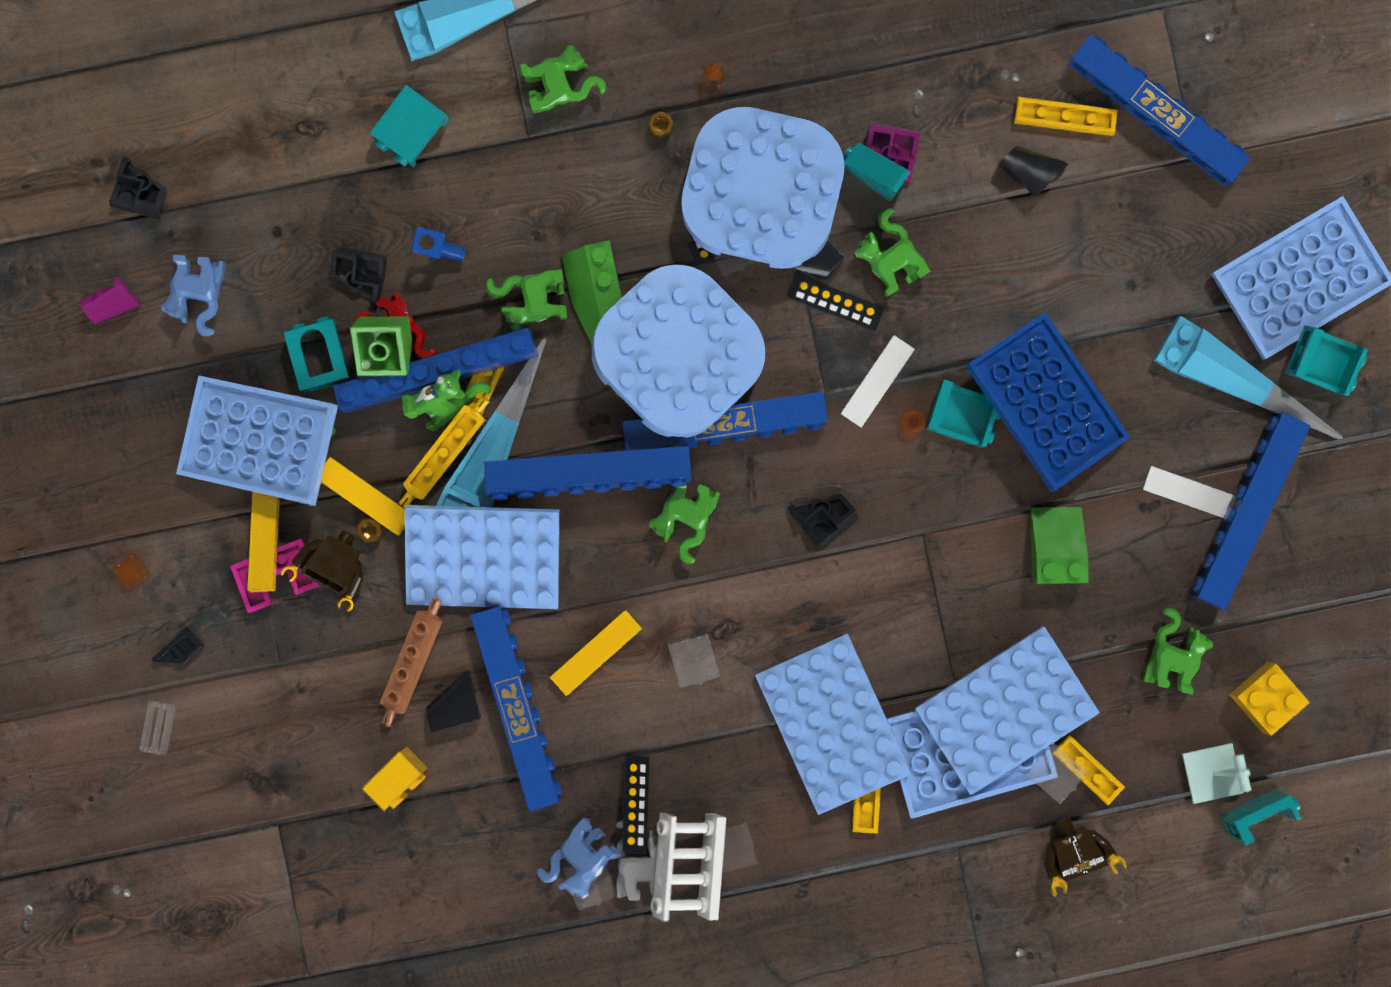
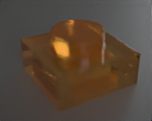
M132 554L112 569L127 590L132 589L151 575L136 554Z

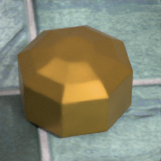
M662 111L653 114L648 123L652 135L659 138L669 136L674 127L671 116Z
M373 518L362 519L357 526L358 537L365 542L378 541L383 534L382 524Z

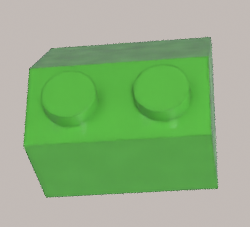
M409 316L359 317L350 327L357 376L408 375L412 346Z

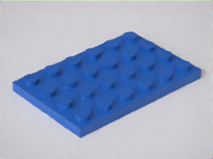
M1046 312L965 365L1051 493L1130 438Z

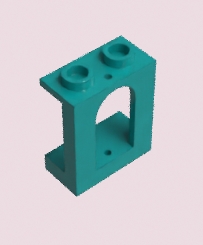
M329 317L318 318L314 320L315 324L305 326V324L293 325L290 327V331L284 332L298 387L303 393L353 380L351 370L347 368L336 326H338V323L334 319H329ZM320 331L325 338L334 371L310 378L301 347V338L303 335Z

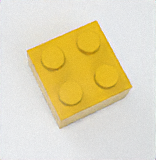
M1266 662L1229 694L1263 734L1270 736L1310 703L1276 663Z
M406 747L387 763L362 789L383 810H386L389 806L394 809L408 796L405 792L408 788L412 791L426 778L423 773L428 767Z

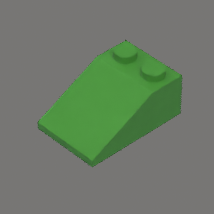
M1082 507L1030 508L1032 583H1089L1088 554Z

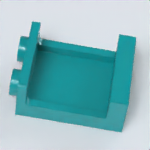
M405 85L370 134L375 139L373 142L375 146L384 152L387 149L395 154L393 159L402 166L406 167L409 164L414 168L416 165L415 160L439 128H445L450 120L444 112Z
M1304 325L1285 373L1337 394L1349 396L1350 392L1356 387V378L1360 369L1366 363L1368 348L1354 345L1324 333L1323 330L1316 327Z
M945 379L940 381L925 429L981 448L986 447L987 443L991 444L996 432L992 428L995 419L999 420L1000 416L984 394L954 385V382Z
M1273 789L1220 816L1230 837L1246 846L1255 841L1248 828L1249 826L1278 812L1291 819L1299 820L1301 816L1298 811L1301 808L1294 796Z

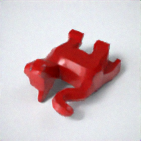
M397 292L393 293L390 299L382 297L376 302L380 310L387 312V317L409 316L411 333L416 337L413 350L418 359L421 360L437 354L435 348L429 351L423 350L426 335L423 329L411 317L407 305ZM364 310L355 317L357 321L359 317L373 316Z

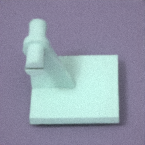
M1233 743L1182 753L1193 804L1243 794V792L1252 790L1248 777L1251 774L1250 770L1246 768L1244 754L1235 755Z

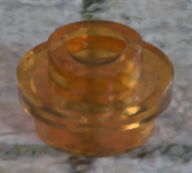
M709 63L708 67L703 66L702 68L704 70L703 77L722 83L723 77L727 76L723 72L724 67Z
M912 409L902 415L900 425L907 434L916 435L925 428L926 419L922 412ZM910 418L917 420L915 427H911L908 424Z

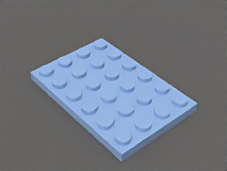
M1344 196L1211 273L1262 360L1267 359L1297 341L1304 325L1319 328L1391 285L1390 272Z
M198 376L176 474L316 506L338 405Z
M406 505V605H430L432 598H437L442 601L440 606H501L502 608L558 609L560 509Z
M1045 626L1040 627L915 707L918 715L969 795L979 791L1100 713Z
M848 633L755 675L818 815L912 774Z
M916 710L887 718L912 773L899 780L911 819L1058 777L1050 748L1047 746L979 791L969 795Z

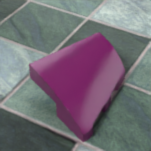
M872 122L866 147L910 171L906 182H910L921 132Z
M120 278L114 279L112 281L113 287L100 288L94 294L79 301L83 311L94 324L141 305L138 296L130 292L124 280Z

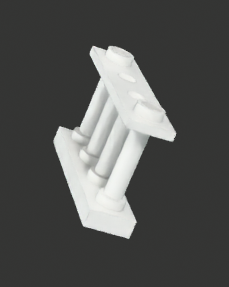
M660 813V820L657 823L658 847L654 897L651 900L652 916L662 921H668L669 911L697 910V915L703 918L718 920L726 817L715 813H705V821L703 823H676L677 817ZM675 833H703V846L701 848H674ZM673 859H701V872L699 874H672ZM699 884V897L697 900H670L671 885Z

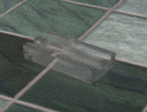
M153 700L148 702L139 751L163 756L167 754L176 705ZM159 708L152 745L148 747L154 710ZM165 709H166V710H167V714H166V719H165V725H164V730H163L161 745H160V749H157V748H158V743H159V738H160V732H161L163 717H164V712H165Z

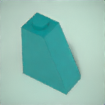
M859 142L854 148L849 146L843 154L844 170L889 202L892 201L910 174V171Z

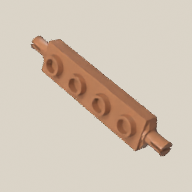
M432 598L427 611H417L381 698L380 704L387 709L381 722L385 726H392L396 714H405L443 621L437 616L442 601L437 598Z

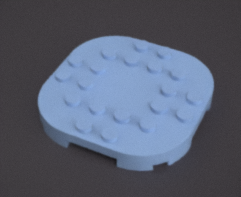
M736 107L718 113L703 126L694 145L682 193V217L685 227H687L693 240L698 245L719 256L721 253L767 263L772 268L783 269L802 265V262L815 257L829 238L844 175V158L841 148L836 139L825 128L809 120L752 107Z
M685 265L660 267L646 275L605 313L594 331L591 342L592 363L600 380L605 386L609 384L643 419L642 423L646 427L666 437H692L711 427L757 381L765 361L764 340L758 326L751 317L710 276L696 268Z

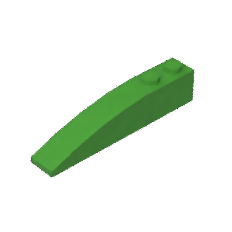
M610 241L585 245L562 255L571 302L590 342H592L594 331L602 317L622 298Z

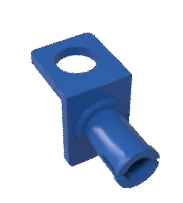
M417 227L411 251L429 256L430 261L438 260L442 256L462 262L466 247L444 242L445 234ZM423 235H428L433 240L432 248L429 250L421 248L419 244V239Z

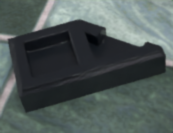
M187 627L153 657L152 661L187 663L205 645Z

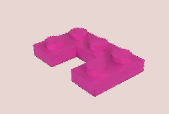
M303 538L277 548L276 576L280 575L286 566L292 565L291 561L305 546ZM249 559L230 566L248 613L274 604L270 592H249L247 590ZM287 569L285 572H287L289 579L293 578L294 572L291 569ZM301 569L297 570L298 575L296 579L290 581L295 595L321 586L300 574Z

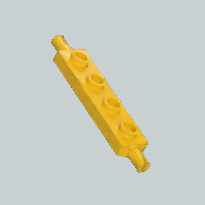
M481 396L473 407L468 405L462 407L403 483L407 492L399 501L400 505H403L405 508L406 505L411 504L415 497L421 500L426 498L486 421L481 413L490 403L488 399Z

